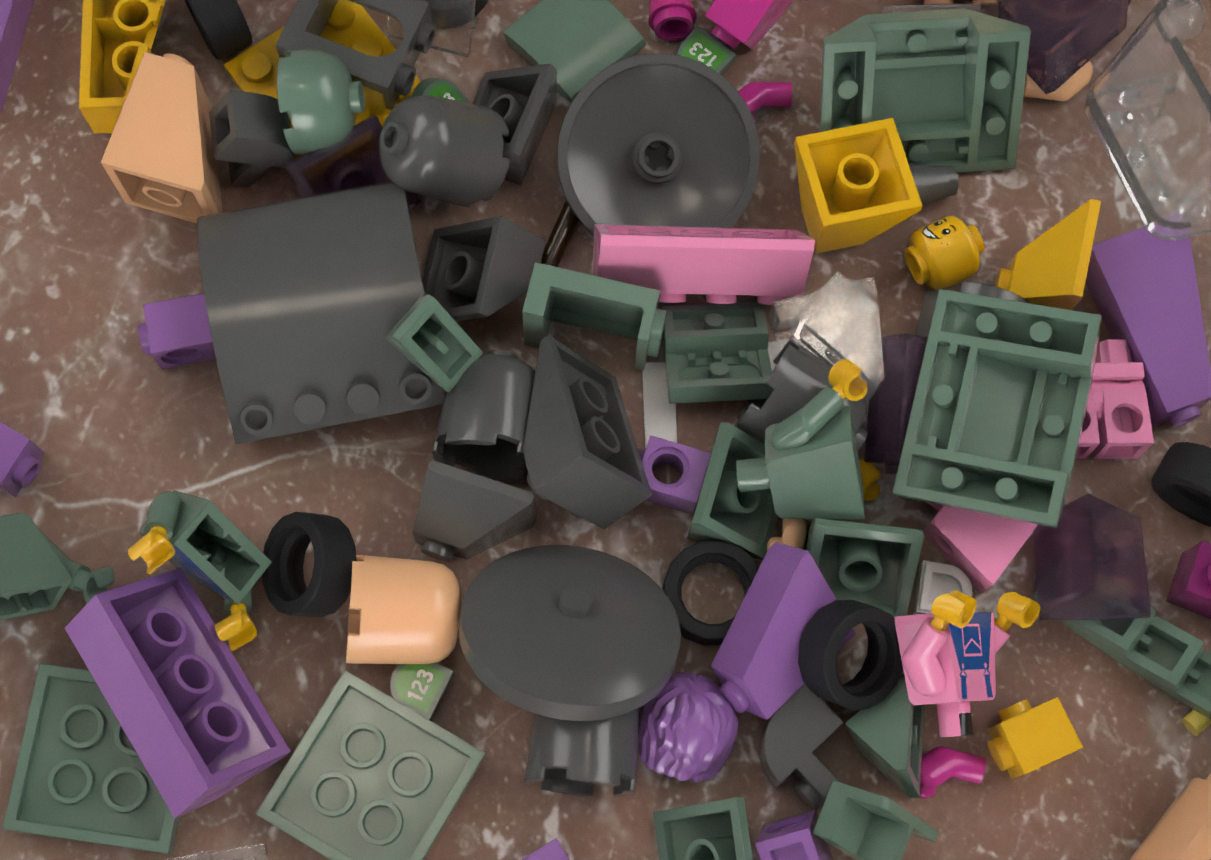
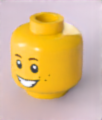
M945 216L914 230L909 239V247L904 249V257L912 277L919 285L927 284L934 290L946 289L973 277L980 267V253L984 252L985 245L979 230L973 224L967 226L956 216Z

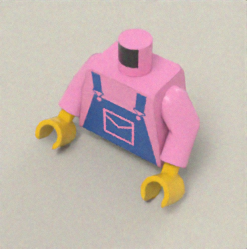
M953 590L950 593L941 594L935 598L932 603L931 613L894 617L908 699L912 705L937 704L940 737L973 735L970 702L994 700L996 695L995 655L1011 636L1008 629L1012 623L1022 628H1028L1036 621L1041 609L1039 603L1016 592L1005 593L999 598L996 610L999 616L995 620L993 612H975L977 606L976 599L958 590Z

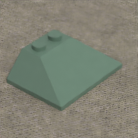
M966 8L863 15L823 39L819 132L893 118L908 164L953 166L957 173L1015 169L1031 30L1028 26Z
M939 289L893 495L1057 528L1070 488L1092 385L1102 316Z

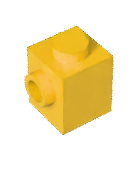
M1058 697L1034 708L1031 707L1028 699L1020 701L999 711L998 714L1002 722L987 729L992 738L988 741L990 754L1001 771L1007 770L1011 779L1025 775L1084 748Z

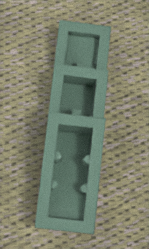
M1060 555L1033 594L1032 600L1039 603L1040 607L1120 664L1211 720V653L1204 650V642L1156 616L1154 606Z

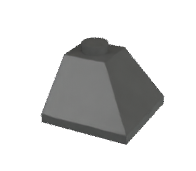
M503 216L434 229L423 275L425 295L429 294L434 297L455 321L488 317L527 293L535 262L541 263L546 240Z
M430 459L414 523V538L417 544L423 545L421 552L432 558L451 562L453 556L467 560L533 528L537 518L535 493Z

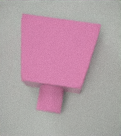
M926 502L938 512L923 532L925 537L953 566L961 569L967 575L971 585L983 594L995 584L1038 524Z

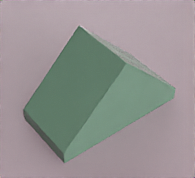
M429 294L420 297L385 337L389 343L448 393L458 383L467 368L483 354L480 348L442 305Z
M901 674L897 685L885 700L869 709H861L845 725L858 752L908 798H920L925 705H912L910 703L904 674Z

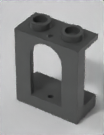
M298 0L275 45L279 58L285 57L283 53L285 50H324L336 55L348 67L353 82L361 81L364 87L382 93L387 109L392 110L395 107L400 95H408L416 76L414 65L420 53H428L436 34V25L432 24L430 4L423 0H349L392 17L403 28L404 35L400 46L389 55L375 57L320 37L338 0Z

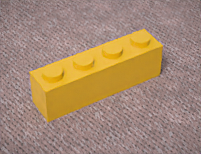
M83 0L79 109L94 134L113 133L145 52H151L166 0Z

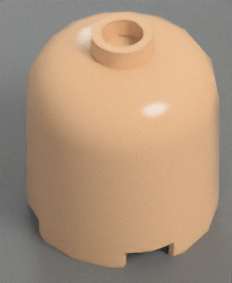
M356 555L357 561L352 562L346 663L430 664L437 663L448 657L456 644L463 598L460 595L459 581L454 572L445 565L432 561Z

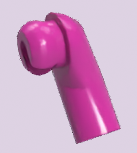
M751 82L738 91L748 106L753 119L754 111L761 107H791L792 104L791 82Z
M939 746L931 749L922 755L920 798L927 799L934 796L936 786L941 785L950 777L980 784L986 769V758L948 747Z

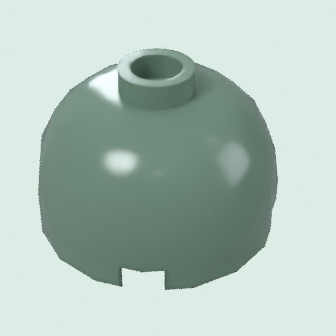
M319 49L285 50L283 52L285 57L279 58L277 92L280 113L287 112L293 128L283 129L289 148L296 155L332 150L343 143L353 131L356 113L365 111V94L362 82H353L348 67L336 55Z

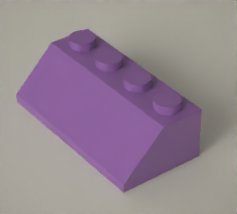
M181 568L95 594L65 627L66 632L174 818L217 800L291 752L225 641H221L218 638L213 620Z

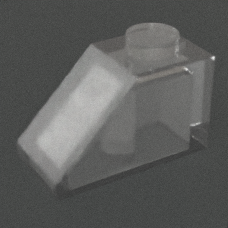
M837 271L796 315L790 333L831 367L843 359H849L861 368L859 377L867 383L868 388L865 398L870 400L885 378L879 307L873 301V296L865 285L853 278L848 280Z

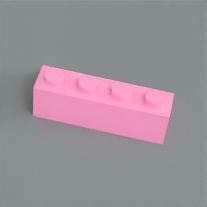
M594 224L593 275L660 290L659 302L680 303L686 301V294H706V302L733 304L737 303V295L757 296V303L785 305L787 304L788 296L802 297L814 253L815 240L797 229Z

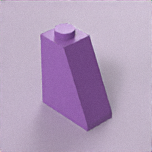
M775 542L768 549L712 662L711 668L722 685L719 688V692L738 713L747 711L768 720L805 684L798 664L800 640L807 623L818 610L836 600L809 551ZM853 628L842 639L838 651L856 634Z

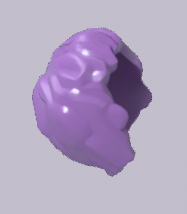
M687 671L672 674L662 691L648 703L641 706L639 712L638 751L640 760L645 763L648 769H652L659 774L665 773L668 777H676L679 781L692 780L695 783L702 780L708 781L720 772L733 750V744L737 738L739 719L730 702L719 692L721 686L710 677L703 676L701 673L694 674Z

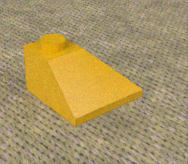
M893 118L795 137L794 146L801 211L809 236L815 240V254L864 244L921 211L923 205Z
M1095 199L1088 200L1017 252L1007 269L999 268L993 286L1013 292L1031 304L1072 310L1083 297L1101 201Z

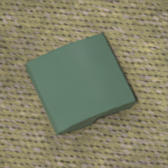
M542 0L503 31L508 46L534 66L551 64L557 69V93L570 103L573 102L574 98L590 79L600 71L618 61L632 57L646 46L644 37L609 0Z
M756 301L733 304L714 303L661 306L662 310L667 311L663 326V346L669 404L768 399L773 389L765 383L772 373L768 353L769 332L763 304H759Z

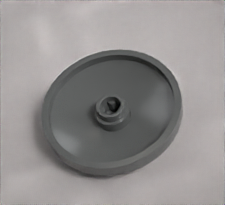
M649 53L623 59L600 71L590 79L571 103L561 125L557 144V170L562 192L576 218L593 236L594 224L731 228L744 213L752 198L760 168V144L756 125L748 106L738 91L722 75L707 65L688 57L667 53Z
M545 545L509 553L490 563L480 571L469 585L463 598L459 621V639L463 654L475 675L491 691L507 702L531 713L549 718L569 721H595L621 716L634 711L648 703L662 691L675 668L680 649L681 629L678 615L668 596L665 595L661 587L652 578L637 567L618 557L590 548L569 545Z

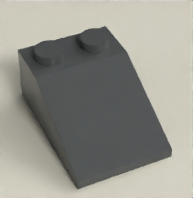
M547 335L540 341L523 445V453L529 472L527 474V481L532 491L539 498L550 500L569 510L576 518H583L602 529H606L651 497L652 493L616 377L550 335Z

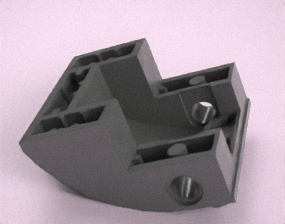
M390 181L197 218L199 258L208 320L235 444L443 404L445 398L444 389L385 339L420 297L425 296L405 190Z

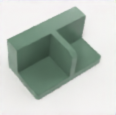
M833 780L812 834L855 860H902L911 835L935 843L939 831L887 797Z

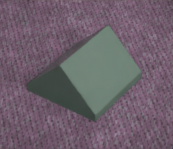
M720 423L687 539L695 542L723 540L741 547L752 558L763 560L767 553V542L773 537L778 515L775 513L771 489L740 492L737 482L736 461L765 457V445L730 423Z
M814 518L808 527L804 550L810 552L836 600L859 601L890 613L893 617L907 615L924 539L923 530Z
M734 797L653 812L659 860H753L744 797Z

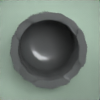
M432 95L410 96L396 105L384 121L378 149L381 166L392 183L409 193L458 206L469 207L478 200H490L503 184L510 159L503 157L504 143L502 135L508 136V127L500 114L488 107Z
M791 338L773 360L777 365L765 383L773 389L768 399L747 400L734 425L764 445L765 429L767 427L780 423L804 407L824 387L833 388L828 379L832 367ZM865 397L858 401H851L845 398L843 400L844 406H850L857 450H859L868 435V432L861 428L867 414V400Z
M504 350L489 351L474 361L462 374L449 393L445 391V398L432 450L434 460L455 467V464H458L465 468L476 470L475 474L502 483L523 481L524 472L528 470L523 453V445L536 371L528 364L518 360L515 354Z
M639 708L621 716L595 721L560 720L534 714L524 783L531 785L536 784L537 781H542L541 790L580 796H593L594 786H614V797L633 795L636 787Z

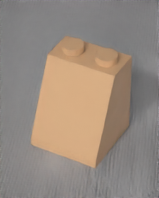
M147 52L144 53L101 164L125 203L197 223V218L200 216L223 212L218 160H214L209 118V112L212 109L195 67L188 60L178 55L167 53L161 57Z

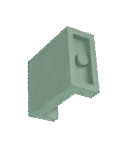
M535 262L522 310L524 344L539 348L540 341L549 333L551 321L637 340L634 368L644 370L647 356L656 358L658 356L667 311L657 309L660 290Z

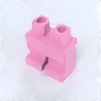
M1107 339L1098 343L1092 385L1076 459H1086L1092 451L1093 459H1139L1154 444L1147 393L1142 381L1145 377L1143 362H1132L1128 343L1125 339Z

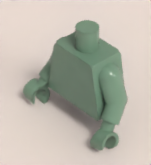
M24 513L0 516V620L53 610L67 588L75 591L83 590L84 600L88 603L95 594L108 591L106 586L114 582L115 572L112 568L102 567L91 572L89 567L70 560L54 543L40 532L30 516Z

